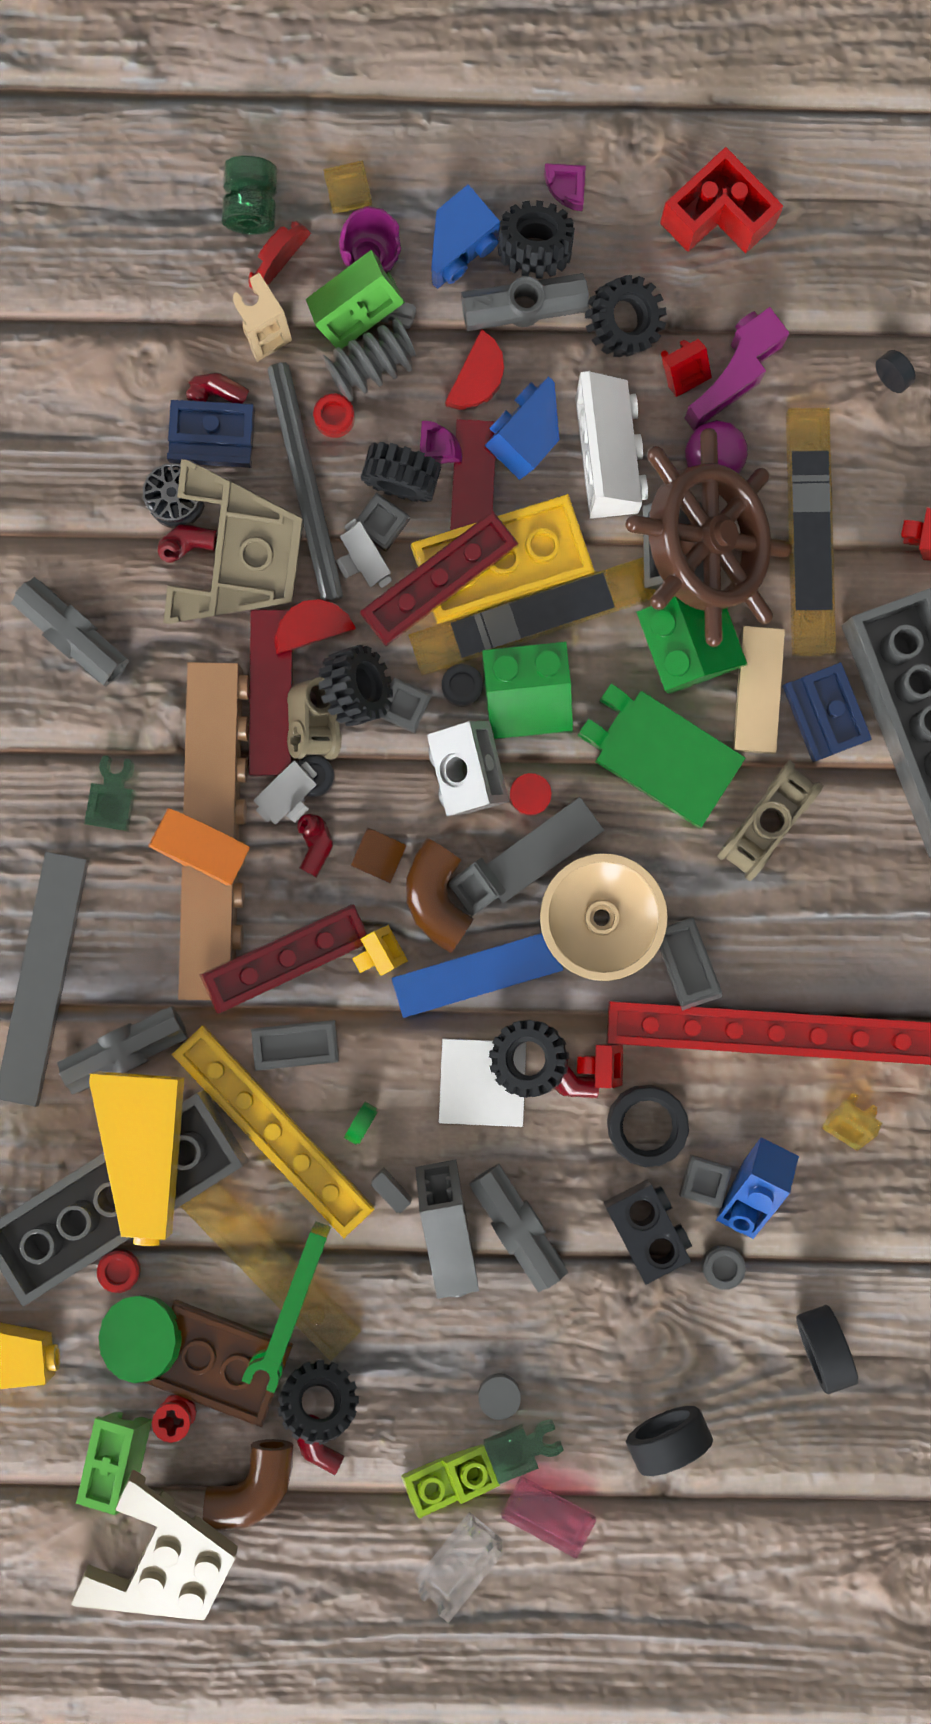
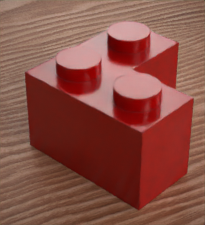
M725 147L665 203L660 224L687 252L718 225L746 254L775 227L784 206Z

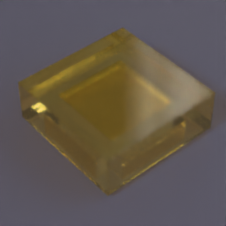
M363 160L323 169L333 214L372 206V198Z

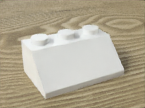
M590 371L581 372L575 400L589 518L638 514L642 500L648 499V485L646 475H639L637 460L643 459V443L641 434L634 435L632 419H638L636 394H629L628 380Z

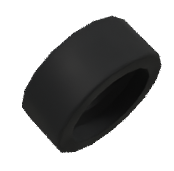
M653 1085L634 1086L621 1093L611 1105L607 1118L608 1136L616 1151L630 1163L642 1167L662 1166L675 1159L685 1147L689 1134L688 1115L681 1102L667 1090ZM640 1101L660 1103L667 1109L672 1118L673 1128L670 1138L663 1146L655 1150L644 1151L635 1148L624 1135L623 1121L625 1114L633 1105Z
M824 1305L797 1315L796 1322L804 1348L824 1393L831 1394L858 1384V1374L851 1351L830 1306Z
M682 1406L660 1413L637 1426L628 1435L626 1444L638 1471L643 1476H658L678 1470L697 1460L712 1446L713 1437L701 1410L696 1406Z

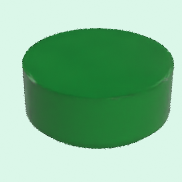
M365 1101L344 1138L355 1145L360 1144L377 1115L378 1108Z

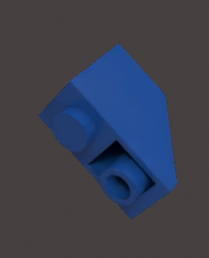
M469 184L436 210L431 270L432 284L437 289L446 282L449 284L456 282L466 272L467 264L477 256L484 258L499 243L500 220Z
M549 376L537 387L532 382L525 387L514 400L519 407L512 415L507 410L500 415L489 428L494 435L484 445L519 480L535 469L559 441L555 382Z
M761 1137L743 1160L717 1214L716 1221L754 1239L790 1194L799 1156Z

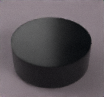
M889 350L876 361L877 374L884 385L891 391L902 393L915 382L916 374L914 367L901 352Z
M468 664L454 665L443 675L441 683L442 692L446 700L452 705L458 707L470 706L481 696L483 690L482 677L474 667Z
M309 755L300 759L297 762L299 766L307 762L317 773L312 779L317 785L306 796L317 798L327 794L335 782V773L331 764L325 758L318 755Z

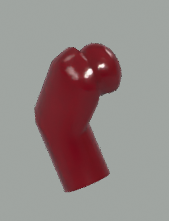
M210 373L194 376L189 381L190 388L186 391V397L189 401L207 402L209 396L218 395L230 403L243 404L249 389L221 373Z
M180 524L159 541L158 555L163 561L173 563L181 559L194 547L214 551L217 544L218 530Z
M304 814L298 820L297 829L299 833H302L308 851L299 869L317 878L333 848V839L326 822L320 816Z
M569 1066L567 1073L562 1077L563 1081L555 1087V1090L562 1096L598 1098L599 1088H595V1077L576 1076Z
M308 1414L312 1418L320 1419L315 1415ZM302 1438L297 1440L301 1455L305 1460L334 1476L336 1475L344 1455L324 1444L319 1445V1442H314L311 1445L306 1444Z

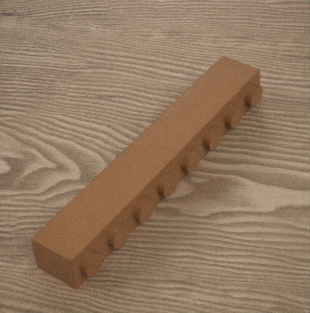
M187 662L183 814L239 841V824H246L247 818L246 799H240V783H246L248 777L247 758H241V741H248L249 736L248 716H242V700H249L250 695L249 675H243V669L238 663ZM182 865L178 1000H211L199 974L236 958V950H242L244 931L243 925H237V908L244 907L245 888L244 883H238V873L232 885H225L191 866Z

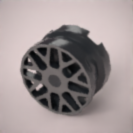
M164 464L155 468L147 476L143 485V499L147 509L160 524L169 528H175L180 524H193L201 516L205 507L202 501L177 498L180 470H173V467L181 468L179 464Z

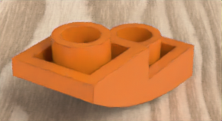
M167 808L148 847L180 864L191 866L225 885H232L250 849L249 846L170 808Z

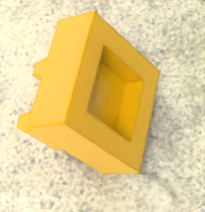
M389 925L361 938L360 940L366 951L352 958L360 973L375 966L380 976L408 962Z

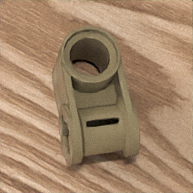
M323 677L298 683L288 693L289 731L287 744L289 753L293 758L302 759L307 754L322 755L325 759H335L340 753L342 737L339 722L336 721L337 714L331 716L328 711L331 704L329 702L324 703L321 697L326 695L325 689H319V681H323ZM310 690L316 696V707L310 701Z

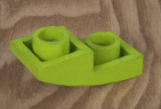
M483 1444L442 1457L401 1475L414 1512L419 1519L456 1501L463 1504L500 1486Z

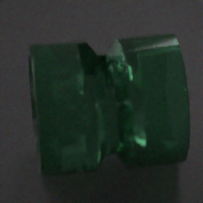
M236 156L226 160L224 163L223 188L228 194H225L222 198L221 221L223 226L237 233L252 235L265 234L275 228L276 202L272 198L277 193L278 170L275 164L256 156Z

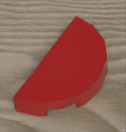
M292 221V228L289 230L284 226L280 227L259 252L258 257L263 262L255 273L250 272L249 278L260 273L266 284L269 285L310 236L311 232L298 221ZM249 279V287L252 288V285H251V282H250V279Z
M482 329L445 401L446 407L466 410L468 407H475L483 402L487 403L500 389L504 375L503 354L495 339Z
M321 599L305 600L290 608L280 620L274 637L276 654L352 632L356 627L349 615L336 604Z

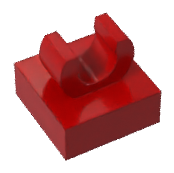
M699 339L691 343L686 340L680 341V349L671 354H668L666 350L661 352L668 388L676 397L712 378L707 348Z
M931 508L926 509L924 523L915 520H904L901 538H904L903 543L919 546L922 559L931 561Z
M599 1044L596 1045V1056H578L577 1074H595V1088L623 1086V1045Z

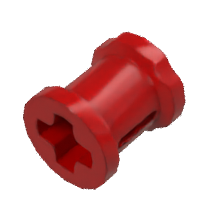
M175 1394L169 1395L153 1415L152 1428L155 1435L162 1441L169 1443L177 1442L184 1438L191 1424L196 1419L197 1410L195 1403ZM170 1410L175 1411L176 1418H183L179 1425L174 1424L172 1417H166Z

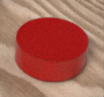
M336 393L327 394L321 397L314 406L313 418L315 425L323 435L330 438H339L345 436L353 428L355 423L354 408L345 396Z
M523 774L511 786V804L515 810L523 815L533 816L540 814L551 801V787L547 780L538 774Z
M115 1249L108 1252L100 1260L97 1267L99 1283L104 1289L112 1293H123L130 1290L140 1277L141 1267L139 1260L132 1252L125 1249Z

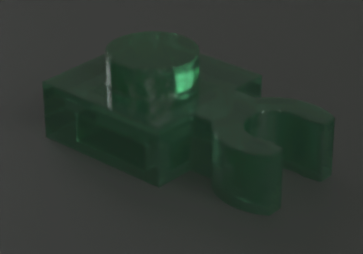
M104 755L99 764L100 772L104 777L103 785L91 783L84 824L129 832L135 790L124 788V784L133 775L134 763L130 759H125L123 770L118 774H113L110 769L112 758Z
M553 1420L540 1422L536 1426L534 1433L526 1435L523 1424L483 1439L486 1452L499 1484L539 1469L535 1456L542 1454L546 1457H554L563 1452L564 1449L561 1441L546 1444L542 1440L547 1432L556 1429Z

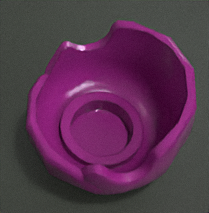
M366 206L353 211L342 227L339 238L340 253L345 266L349 267L372 250L379 258L385 273L387 274L392 270L401 252L399 224L384 209Z
M719 420L700 425L690 435L686 445L685 457L687 466L691 467L701 464L700 435L704 429L712 428L717 432L718 464L729 467L739 474L748 457V445L743 433L732 423Z

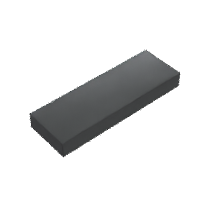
M581 797L487 863L490 870L506 890L504 894L498 897L502 904L604 831Z

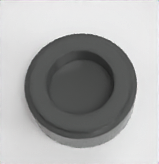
M717 1245L709 1249L704 1255L702 1272L712 1286L721 1290H729L742 1282L746 1272V1265L743 1257L736 1249L727 1245Z
M497 1373L490 1375L480 1385L478 1393L479 1405L482 1411L492 1419L504 1420L516 1413L521 1402V1394L517 1382L506 1374Z

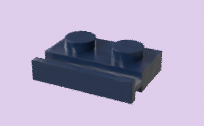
M171 400L168 462L171 464H181V459H186L199 465L252 468L254 405Z
M841 662L782 686L813 763L872 740Z

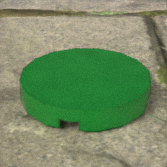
M149 1295L124 1298L113 1305L102 1320L98 1336L100 1354L107 1368L119 1379L131 1383L151 1381L168 1372L179 1356L182 1343L181 1330H178L175 1321L177 1317L173 1309L161 1299Z

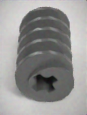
M398 318L393 320V333L385 325L378 327L379 341L368 332L363 334L364 348L355 340H351L348 342L349 355L340 347L333 350L334 363L323 355L337 388L349 401L353 400L352 387L355 385L364 394L368 393L367 379L369 378L379 387L382 386L383 371H386L393 379L398 378L397 364L399 363L408 372L412 371L411 357L416 356V353L404 326Z

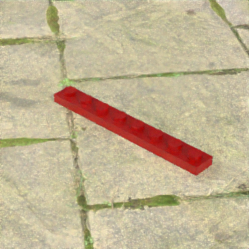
M609 1001L607 1044L931 1065V1022L691 1007L682 1010L681 1006L616 1001Z

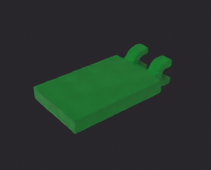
M610 684L599 702L617 712V717L608 731L588 718L577 737L601 751L595 760L596 763L697 828H702L746 758L643 691H640L636 698L632 700L621 689Z
M315 1221L268 1348L254 1354L243 1375L242 1382L250 1384L255 1372L264 1370L270 1377L266 1390L275 1393L283 1372V1357L331 1226Z

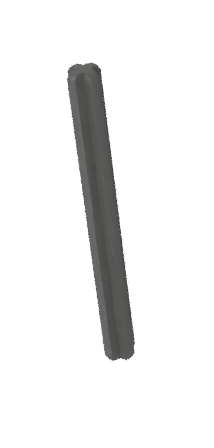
M286 362L272 364L268 367L267 371L301 516L304 518L303 524L320 597L324 601L335 602L343 598V592L291 371Z

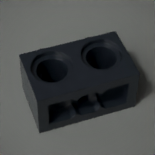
M647 1179L603 1202L645 1285L691 1262L686 1249L692 1247V1244L681 1223L673 1227L666 1213L673 1209L662 1186L654 1189ZM639 1200H646L651 1203L650 1215L642 1221L633 1220L629 1214L632 1204ZM660 1238L669 1240L671 1249L665 1257L654 1258L650 1256L649 1248L655 1240Z

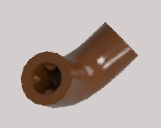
M426 838L415 855L406 877V903L415 924L435 944L452 953L474 920V918L457 908L450 901L447 894L449 880L462 860L438 843Z
M265 1439L253 1442L251 1444L250 1469L243 1482L233 1486L206 1487L203 1520L217 1531H230L251 1527L271 1514L288 1490L293 1468V1443L279 1439Z

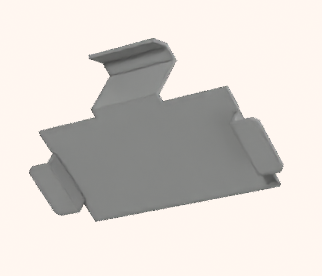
M354 518L345 525L347 532L340 536L349 554L337 559L335 562L345 579L361 571L370 588L376 583L383 588L392 581L389 575L391 571L361 521L357 522Z
M294 760L253 800L259 806L256 811L266 822L271 820L275 825L285 815L295 823L309 810L303 804L305 801L304 797L317 785L312 780L317 773L307 762L299 766Z

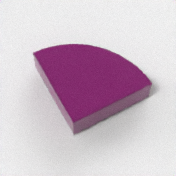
M545 163V181L552 196L567 208L583 211L586 166Z
M422 421L420 452L425 453V457L431 456L435 459V462L440 464L462 462L461 447L454 434L435 422Z

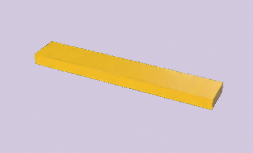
M204 1025L171 1054L343 1238L375 1210L372 1203Z

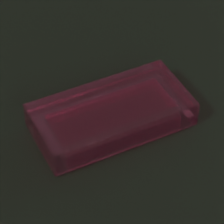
M523 1476L519 1478L501 1513L502 1519L577 1559L596 1523L594 1515Z

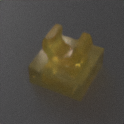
M853 1093L827 1116L822 1129L858 1151L877 1137L882 1122L875 1119L877 1115L876 1106L871 1105L865 1111L856 1107L855 1102L858 1099V1095Z

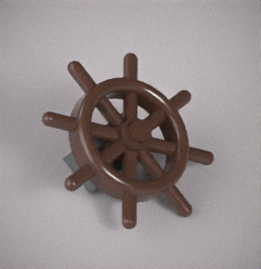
M706 428L700 435L701 464L677 471L662 448L653 446L648 450L647 458L663 483L658 489L653 502L643 505V516H629L625 526L631 533L643 534L645 588L656 590L650 599L651 606L656 610L664 609L672 598L676 596L690 607L705 611V641L709 646L716 647L722 642V609L745 602L758 622L761 624L771 622L773 613L758 589L768 571L770 557L785 558L790 555L792 547L787 541L771 539L768 518L763 504L757 495L769 480V472L765 468H758L746 481V479L731 468L718 464L717 432L712 428ZM694 485H701L702 502H698L690 491ZM719 495L727 502V505L720 514ZM736 520L739 525L740 533L738 532V528L734 523ZM732 550L742 551L740 563L732 553ZM721 567L731 581L730 585L724 590H721Z

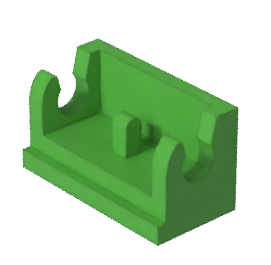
M372 250L306 298L315 325L335 348L340 347L341 349L347 346L349 341L358 338L405 303L393 277L389 272L385 273L379 258Z
M113 1412L104 1417L98 1416L95 1418L76 1504L112 1515L120 1513L115 1509L131 1471L141 1472L152 1419L138 1417L134 1418V1420L122 1419V1412Z

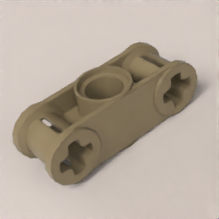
M791 760L776 775L767 788L768 791L742 825L732 833L717 854L719 859L723 860L726 858L745 872V878L748 881H752L770 859L773 850L799 816L813 803L824 787L820 782L813 783L794 769L795 763ZM766 809L775 811L780 818V825L773 833L765 831L760 824V816ZM738 849H740L742 852L748 855L751 858V860L744 854H742L740 851H738Z

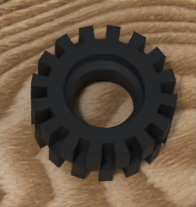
M536 200V206H531L530 201L522 202V209L515 204L510 207V213L505 211L500 221L498 255L501 256V262L504 266L510 264L509 270L516 273L521 269V276H529L531 272L536 274V279H543L544 272H547L549 277L555 276L557 269L562 272L566 268V264L570 263L575 227H573L574 222L572 218H567L568 213L564 209L556 212L557 205L550 203L549 207L546 208L543 207L544 201ZM528 238H539L544 241H533Z
M632 275L616 278L599 287L595 291L596 295L590 297L587 304L592 306V308L585 311V319H592V323L587 325L586 329L588 333L595 330L597 336L592 339V342L595 346L603 343L604 346L601 351L605 354L614 352L613 357L620 358L625 355L628 357L652 347V343L660 339L661 335L657 332L665 329L666 322L659 321V318L667 315L666 307L658 308L657 303L664 299L661 293L656 296L651 294L656 286L652 283L643 285L645 278L638 276L632 279ZM619 301L629 302L636 312L637 326L630 333L622 331L615 321L614 308Z
M374 442L369 446L360 479L367 486H373V489L377 491H385L384 494L390 496L393 494L403 500L408 498L414 502H418V500L427 502V500L432 501L442 467L431 456L425 457L423 452H414L409 447L404 446V448H401L393 443H390L389 446L385 442H379L378 444Z
M357 645L332 653L323 660L322 664L325 667L319 670V675L324 678L323 681H319V689H325L326 695L321 696L324 703L329 702L331 704L328 708L331 716L337 714L336 721L340 724L345 723V726H356L380 719V717L388 713L386 709L391 708L392 702L387 699L393 697V689L387 686V684L392 683L391 676L386 677L384 673L388 668L385 662L379 664L378 661L381 656L377 652L371 653L372 648L369 646Z
M540 1021L513 1022L510 1026L504 1027L501 1030L502 1033L494 1038L492 1042L494 1044L493 1050L489 1051V1058L492 1059L490 1070L491 1073H495L497 1077L495 1081L498 1085L505 1087V1091L524 1098L537 1097L551 1092L553 1088L563 1081L562 1077L568 1070L567 1059H569V1052L566 1051L565 1045L567 1044L564 1038L559 1036L555 1028ZM524 1042L538 1044L545 1054V1064L542 1070L532 1076L519 1072L513 1061L515 1050Z
M317 1360L315 1363L310 1364L309 1361L302 1364L299 1369H295L282 1386L283 1388L278 1398V1401H280V1407L278 1408L279 1417H283L284 1422L282 1425L285 1430L289 1428L293 1432L292 1437L296 1440L302 1438L306 1444L311 1445L314 1442H319V1445L325 1444L339 1437L355 1418L357 1413L355 1409L359 1404V1396H355L357 1386L355 1381H349L348 1376L350 1374L345 1369L343 1372L337 1369L338 1364L331 1362L329 1365L324 1364V1360ZM321 1386L330 1391L334 1399V1408L328 1417L315 1419L304 1411L302 1397L308 1388Z

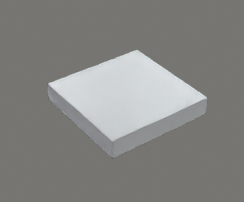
M442 1038L439 1123L523 1127L524 1097H519V1095L510 1094L505 1091L506 1088L502 1085L499 1086L495 1081L497 1079L495 1073H491L490 1065H492V1059L489 1058V1051L493 1050V1040ZM526 1042L517 1047L513 1056L515 1067L524 1075Z

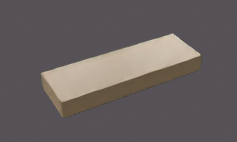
M743 626L741 629L740 644L748 665L738 669L733 750L764 754L776 753L785 629Z

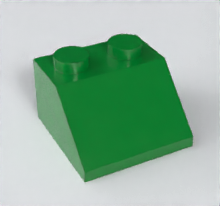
M673 597L664 609L656 610L650 606L636 612L664 690L668 694L748 665L727 608L722 609V642L716 647L709 646L705 641V611L690 607L677 597Z
M566 642L482 650L488 721L491 724L494 740L573 731L571 679Z

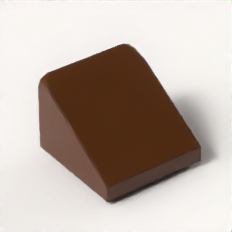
M367 828L351 866L391 883L407 845L371 828Z

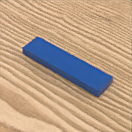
M542 933L391 979L402 1016L405 1018L563 971V966L551 954Z

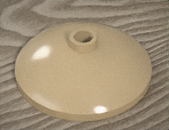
M594 854L571 862L552 879L542 899L540 926L549 951L563 967L578 976L591 980H617L636 973L655 956L666 933L667 907L659 885L642 866L622 856ZM598 910L606 911L609 916V921L604 926H599L594 922V914Z

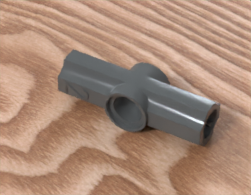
M583 273L541 280L531 276H522L509 285L461 292L462 312L467 331L514 324L518 327H529L541 319L585 313V311L589 310V305L587 304L589 292ZM526 296L531 298L535 305L530 308H523L515 300L518 297Z
M33 577L30 581L24 582L15 592L11 604L44 632L42 635L70 660L72 658L75 659L99 683L107 687L125 671L129 660L96 632L98 630L97 627L71 604L67 606L43 582Z
M174 1006L165 1008L134 1025L129 1023L98 1038V1043L57 1062L59 1074L72 1095L90 1088L89 1079L91 1073L98 1071L126 1073L147 1063L149 1057L188 1039L185 1025Z
M500 1164L489 1168L469 1183L473 1193L492 1219L491 1225L508 1253L515 1255L538 1293L550 1288L569 1273L558 1252L545 1235L546 1230L527 1200H522Z

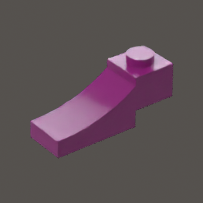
M771 307L759 315L753 311L736 324L735 328L737 331L731 342V347L735 351L734 356L722 375L701 397L689 405L684 419L693 431L760 384L766 372L761 362L781 349L790 334Z

